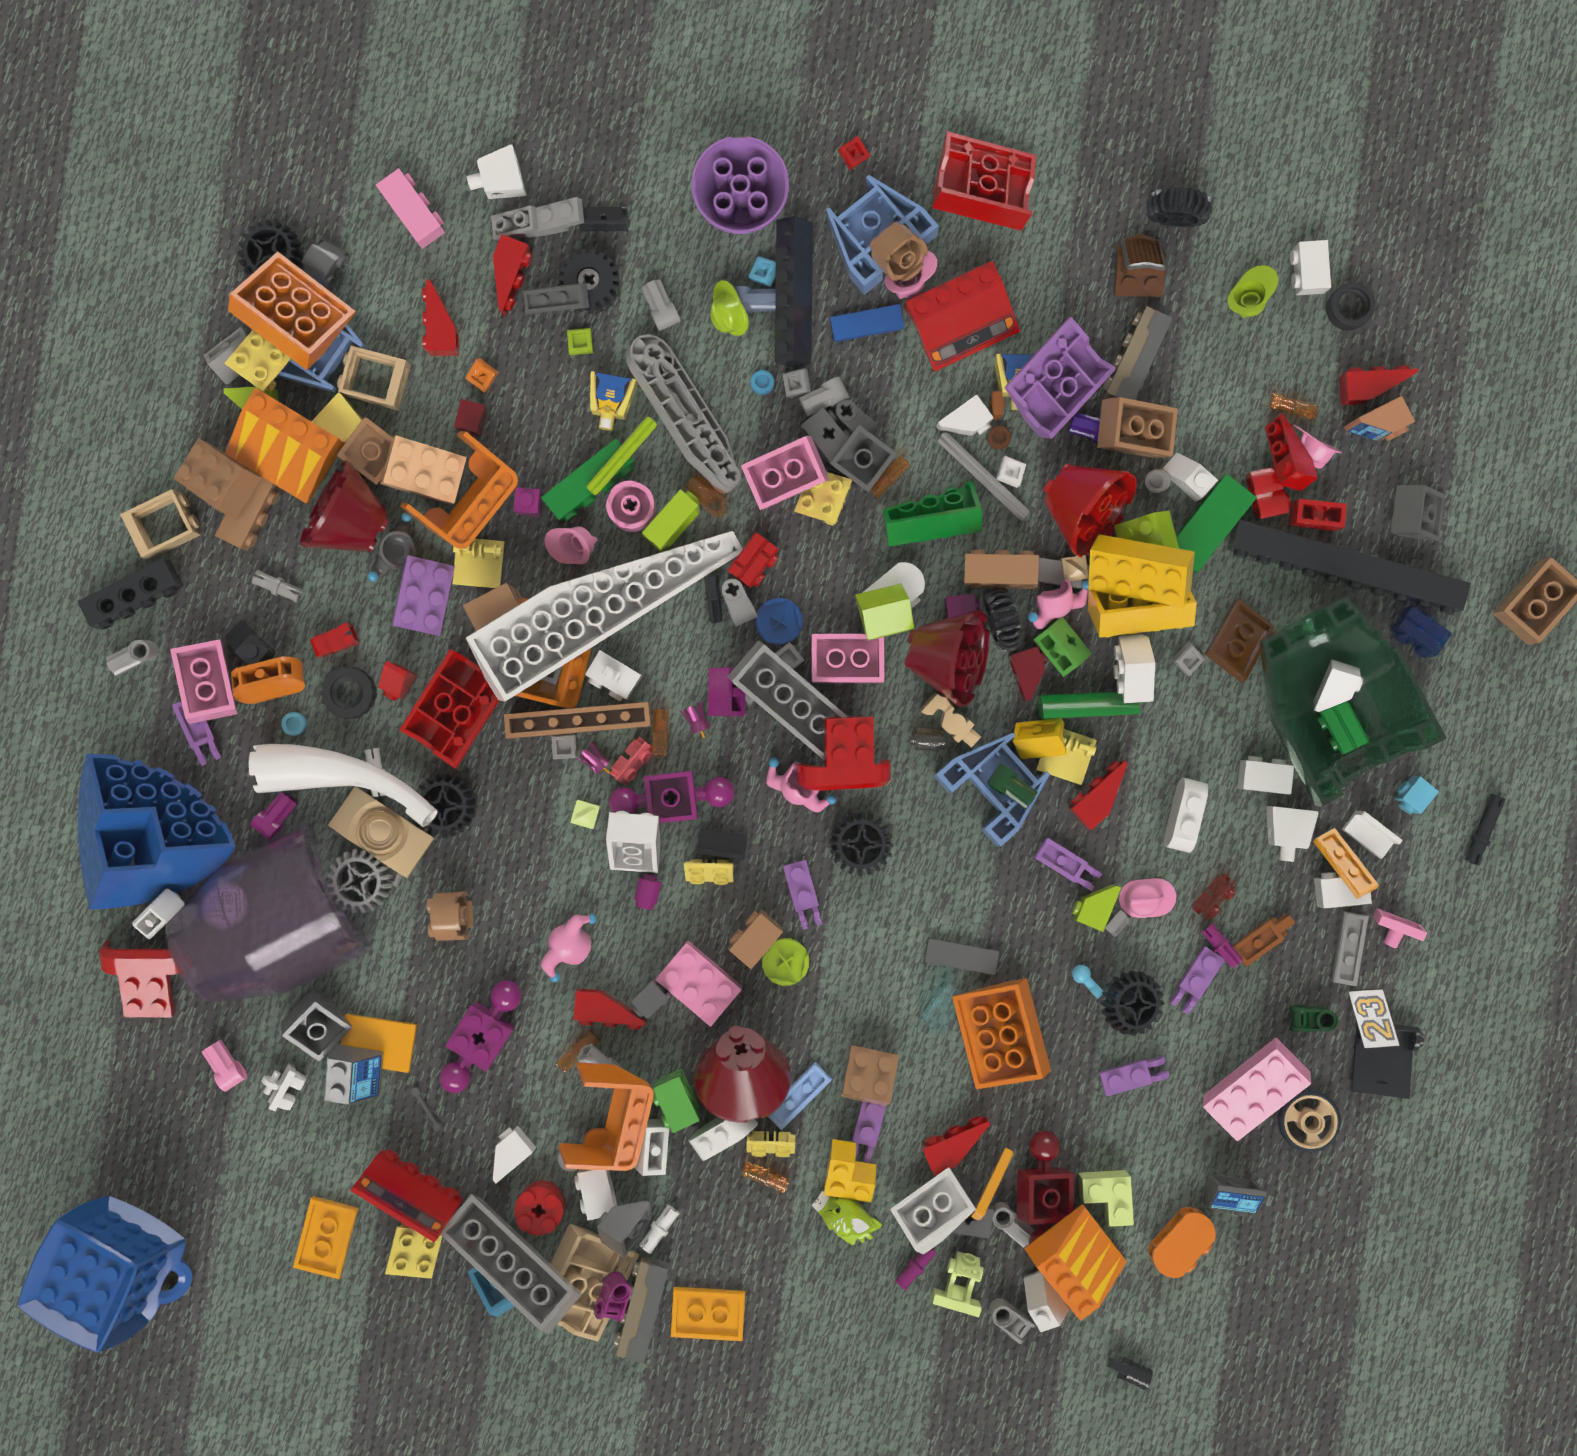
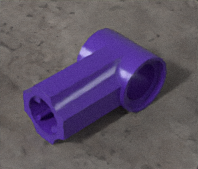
M1076 412L1072 417L1068 433L1091 439L1093 443L1098 444L1100 418Z

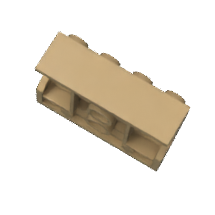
M569 1223L550 1264L572 1283L582 1295L557 1325L564 1327L573 1335L599 1341L609 1318L596 1319L594 1312L604 1279L609 1273L618 1271L623 1274L627 1281L639 1257V1253L630 1250L626 1257L623 1258L601 1243L599 1234Z

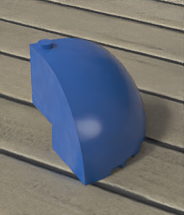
M86 754L79 789L78 842L81 871L89 910L126 907L151 902L165 889L178 893L202 881L226 862L235 849L232 835L226 823L220 821L215 814L216 809L212 805L209 806L201 799L202 794L188 783L183 785L175 780V775L159 767L155 770L136 759L134 762L120 760L119 756Z

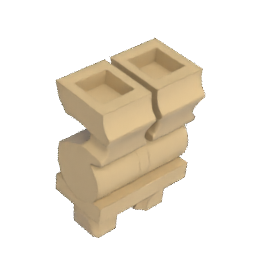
M934 692L919 709L926 715H933L937 709H941L940 725L958 743L963 740L972 748L981 738L972 729L974 724L967 717L964 718L960 713L953 711L954 707L948 698Z

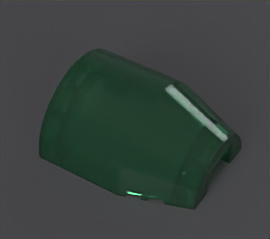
M1347 597L1318 608L1259 640L1268 718L1315 806H1324L1344 795L1341 789L1347 786L1346 782L1375 766L1389 763L1407 752L1426 750L1446 739L1402 652L1396 646H1392L1383 637V633L1380 630H1376L1366 620L1367 617ZM1331 660L1360 668V675L1363 678L1359 692L1355 691L1352 699L1348 700L1369 742L1343 755L1339 750H1333L1328 740L1332 736L1328 728L1322 729L1317 720V717L1321 715L1319 712L1314 711L1313 701Z

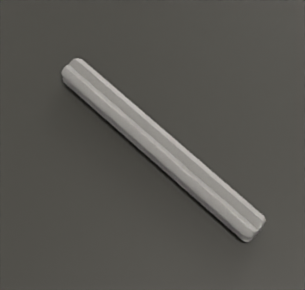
M944 432L938 438V443L1018 519L1023 520L1029 514V510L947 432Z

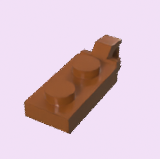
M1287 914L1278 920L1276 917H1272L1234 943L1232 947L1243 959L1241 963L1245 967L1249 966L1285 940L1284 937L1288 935L1285 930L1295 924V922Z

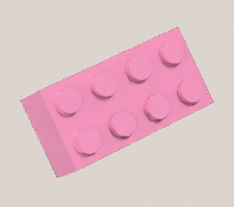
M1274 1038L1204 1094L1203 1108L1238 1141L1311 1084V1074L1277 1038Z

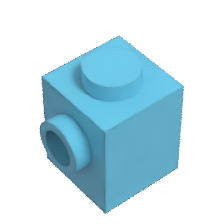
M1412 776L1409 781H1404L1397 789L1398 795L1395 799L1400 802L1399 807L1406 813L1422 814L1439 791L1421 776Z

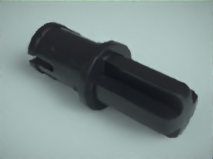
M719 575L704 576L706 589L704 601L708 602L709 620L711 623L722 622L720 599H723V596H721Z

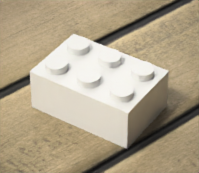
M625 811L609 812L606 842L610 870L658 873L661 848L659 816H654L651 813H641L639 815L629 814Z

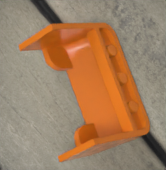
M459 431L457 436L475 450L468 460V467L478 477L450 514L441 508L434 507L422 515L411 505L402 502L400 507L446 542L456 548L463 549L473 542L515 489L518 478L511 468L466 431Z
M522 598L521 603L525 602L528 599ZM592 647L562 666L556 685L540 679L515 696L568 709L575 707L579 701Z
M577 1062L576 1067L585 1087L614 1088L605 1128L589 1130L584 1136L583 1144L559 1143L558 1148L565 1169L615 1171L633 1169L639 1160L653 1102L654 1092L651 1085L614 1064Z

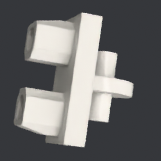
M288 1063L279 1080L278 1078L281 1073L276 1070L272 1076L265 1075L261 1080L266 1085L263 1091L264 1094L270 1095L272 1089H274L268 1100L270 1110L276 1111L277 1107L290 1110L294 1104L295 1096L286 1093L288 1087L301 1090L306 1081V1076L296 1071L295 1065Z

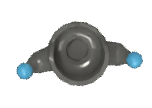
M404 512L401 515L402 519L397 522L394 531L386 534L380 540L378 546L379 557L371 566V572L367 576L370 581L374 582L377 578L383 577L390 569H403L406 555L415 557V545L409 536V521L412 519V516L408 512Z

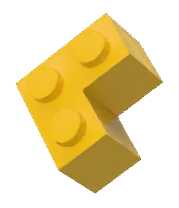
M832 1139L825 1175L824 1195L872 1203L876 1181V1164L855 1161L856 1143Z

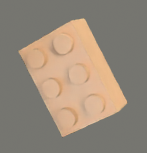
M394 436L380 484L451 505L455 502L467 457L400 436Z

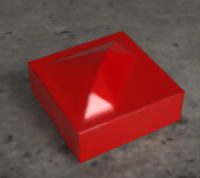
M859 136L837 150L849 170H852L871 157Z

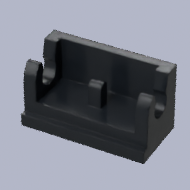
M582 205L584 223L578 224L581 232L628 231L627 205H621V207H584Z

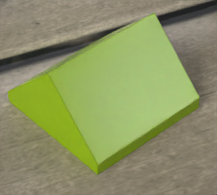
M902 583L855 595L867 641L914 629L910 599Z

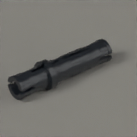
M1490 794L1475 835L1471 836L1470 840L1472 842L1464 858L1465 861H1469V863L1474 865H1480L1484 851L1491 843L1489 839L1506 801L1505 798Z

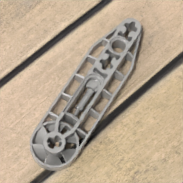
M649 334L637 337L626 352V362L631 373L686 460L711 483L718 493L726 494L731 492L738 485L741 474L735 464L727 436L668 344L659 337Z

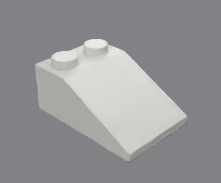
M948 1167L890 1210L915 1251L925 1254L942 1242L976 1208Z

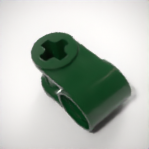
M1289 1006V1010L1292 1011L1290 1031L1329 1032L1338 1026L1339 1020L1336 1013L1325 1007ZM1328 1013L1329 1021L1321 1025L1320 1017Z

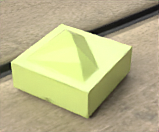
M577 800L570 823L594 829L601 806Z

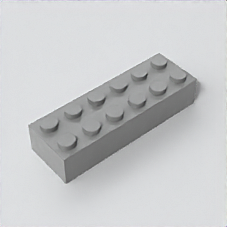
M758 640L727 677L825 760L824 718L848 716Z
M471 1194L441 1233L442 1237L541 1332L550 1333L582 1295L572 1283L487 1203L475 1195Z

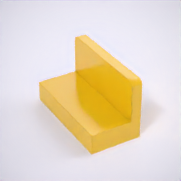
M1062 718L1016 723L1013 743L1020 758L1029 759L1066 755L1067 749L1062 740L1064 722Z

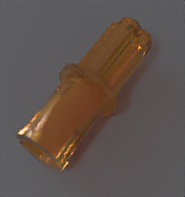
M1273 393L1269 402L1270 409L1287 412L1289 416L1295 414L1315 419L1318 413L1316 405L1298 401L1297 397L1292 399Z
M899 457L882 473L870 489V492L877 499L892 484L895 485V481L909 468L910 464L907 460Z
M654 710V729L651 731V734H653L652 755L654 757H666L667 735L670 734L668 732L669 710Z
M589 1030L580 1041L572 1044V1048L557 1061L558 1067L562 1071L567 1072L578 1062L576 1057L579 1055L580 1050L585 1045L591 1043L595 1046L600 1042V1039L593 1031Z
M746 1162L742 1169L743 1176L762 1183V1187L766 1185L782 1193H785L790 1181L789 1178L771 1172L770 1168L766 1170L750 1162Z

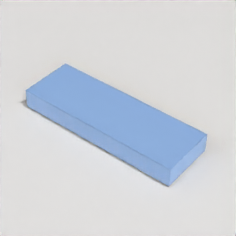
M814 1062L790 1086L789 1093L783 1104L768 1117L782 1130L832 1078Z

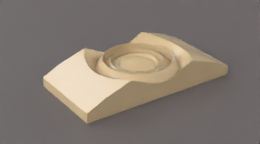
M357 786L353 788L328 824V826L360 848L365 849L368 853L375 854L374 857L406 878L409 877L435 839Z

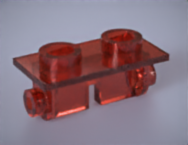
M1225 873L1221 876L1218 875L1209 885L1208 889L1214 893L1212 897L1204 891L1193 903L1194 907L1192 909L1198 915L1203 912L1202 917L1205 921L1209 917L1211 919L1215 918L1221 910L1219 906L1225 899L1230 901L1237 892L1235 889L1237 887L1236 881L1234 880L1230 884L1229 881L1231 879Z

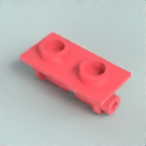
M640 736L637 739L634 738L625 750L630 758L627 760L621 755L611 767L612 771L610 774L617 781L627 785L635 779L637 771L641 766L651 759L652 753L656 748L648 744Z

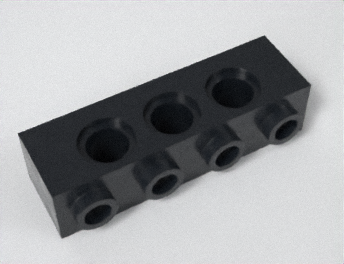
M163 558L77 602L89 626L104 630L114 625L113 621L119 618L127 619L136 614L135 610L141 607L146 609L157 604L156 600L163 596L164 598H169L178 593L177 589L183 587V584L172 562ZM155 579L157 587L151 591L150 583ZM132 590H134L136 596L135 599L130 602L128 596L129 593ZM110 601H113L114 608L109 612L107 605Z

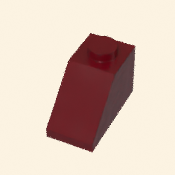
M1038 646L1008 657L1023 702L1032 698L1046 669L1044 664H1047L1046 656L1042 650L1039 651Z

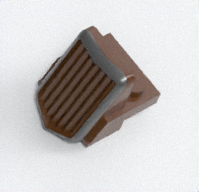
M1140 233L1122 240L1121 245H1116L1114 270H1116L1115 296H1163L1164 276L1166 275L1167 267L1164 246H1161L1159 240Z

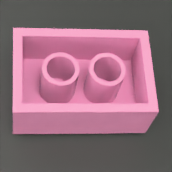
M812 436L800 438L741 465L760 510L830 480Z
M812 634L811 683H884V637L867 641L866 634Z
M220 639L170 649L184 715L188 724L238 714L235 699L233 698L224 648Z
M689 940L655 979L710 1027L742 990V985Z

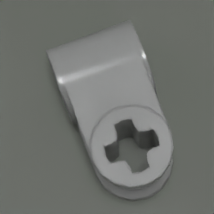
M736 579L725 581L722 585V594L735 626L737 627L757 618L755 609L740 581ZM731 584L733 587L739 588L736 591L737 595L734 597L732 594L726 593L729 590L728 586Z
M1002 1298L994 1299L989 1306V1312L994 1323L1019 1344L1023 1343V1337L1029 1329L1036 1326L1029 1316ZM1000 1309L1007 1310L1005 1315L996 1316L997 1311Z

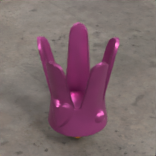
M703 701L697 703L698 715L693 706H689L688 710L684 708V712L679 710L689 723L692 734L701 732L702 737L705 738L703 730L710 728L709 722L705 719Z
M593 741L589 745L594 755L584 749L582 750L583 755H579L582 759L575 758L589 766L594 773L599 774L603 769L610 773L605 768L610 763V760L602 755Z

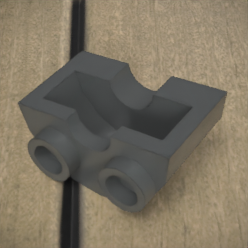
M321 238V243L318 246L314 243L311 245L301 263L305 265L304 272L326 289H330L336 280V277L333 276L335 271L346 266L349 253L328 240Z

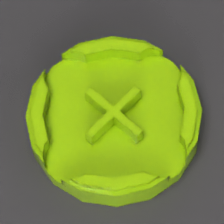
M780 938L762 956V968L766 976L773 983L781 986H791L799 982L806 975L809 968V956L805 947L799 941L791 938Z

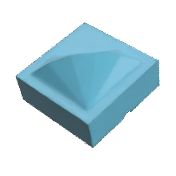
M758 256L748 278L751 281L771 287L776 277V262Z

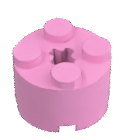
M624 481L614 486L606 503L609 517L623 531H642L647 528L656 516V502L652 493L646 486L635 481ZM633 502L634 505H637L635 506V510L632 512L629 509H627L629 507L628 503Z

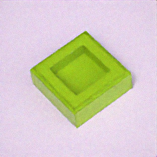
M591 328L567 330L569 355L593 353Z

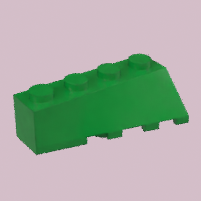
M973 480L966 482L965 487L956 489L954 486L947 488L944 494L935 497L929 494L923 496V499L916 503L910 500L883 509L884 528L888 546H899L907 543L924 542L983 531L982 508Z

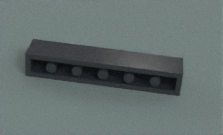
M798 216L776 220L775 363L789 367L811 365L813 222Z

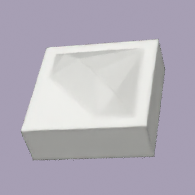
M1004 456L1001 460L996 479L1018 488L1021 484L1026 464Z

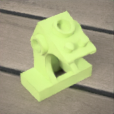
M957 1251L955 1258H950L947 1272L950 1274L945 1291L933 1288L931 1300L935 1305L979 1317L982 1307L978 1300L971 1299V1294L975 1281L980 1282L982 1279L983 1267L980 1266L979 1257ZM957 1276L968 1277L966 1287L954 1284Z

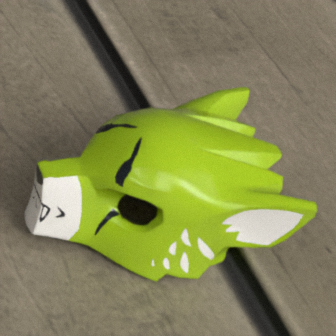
M822 1191L817 1200L812 1204L822 1216L829 1230L833 1229L839 1237L851 1245H854L857 1239L862 1243L865 1242V1237L870 1240L873 1239L871 1233L882 1226L875 1218L869 1216L857 1200L827 1196ZM838 1207H840L839 1213L835 1211Z

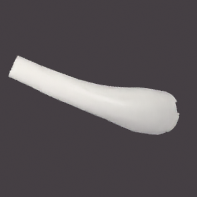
M292 744L254 745L253 748L256 752H250L249 774L256 777L257 784H254L253 788L257 793L320 787L359 786L382 793L401 803L407 808L406 814L422 827L432 822L438 812L419 793L392 774L368 762L348 755Z

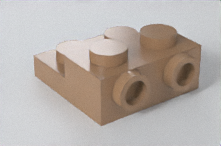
M364 417L335 456L342 461L347 460L351 462L360 476L375 486L381 482L392 437L367 417Z

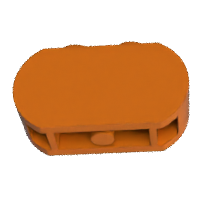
M278 657L234 669L231 672L233 698L241 703L255 704L301 692L305 688L302 661L294 657Z
M1194 1207L1181 1208L1149 1244V1257L1163 1275L1170 1278L1182 1277L1186 1272L1189 1273L1195 1268L1196 1261L1202 1254L1205 1255L1211 1250L1212 1243L1216 1237L1215 1227L1201 1210Z

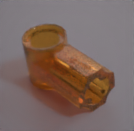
M696 474L687 482L684 489L690 491L699 500V504L710 516L722 518L726 515L728 504L725 498L699 474ZM718 500L723 503L719 511H712L710 508L714 501Z

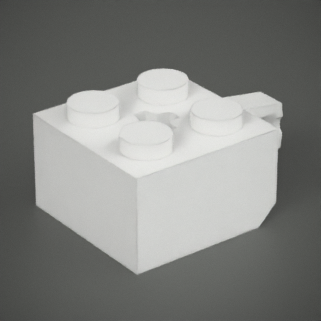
M1143 634L1119 636L1118 645L1114 646L1115 660H1118L1117 665H1114V678L1117 679L1118 694H1122L1124 703L1153 701L1155 659L1149 637Z

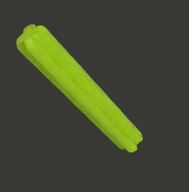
M646 417L587 484V489L591 493L597 495L656 428L657 424L652 418Z

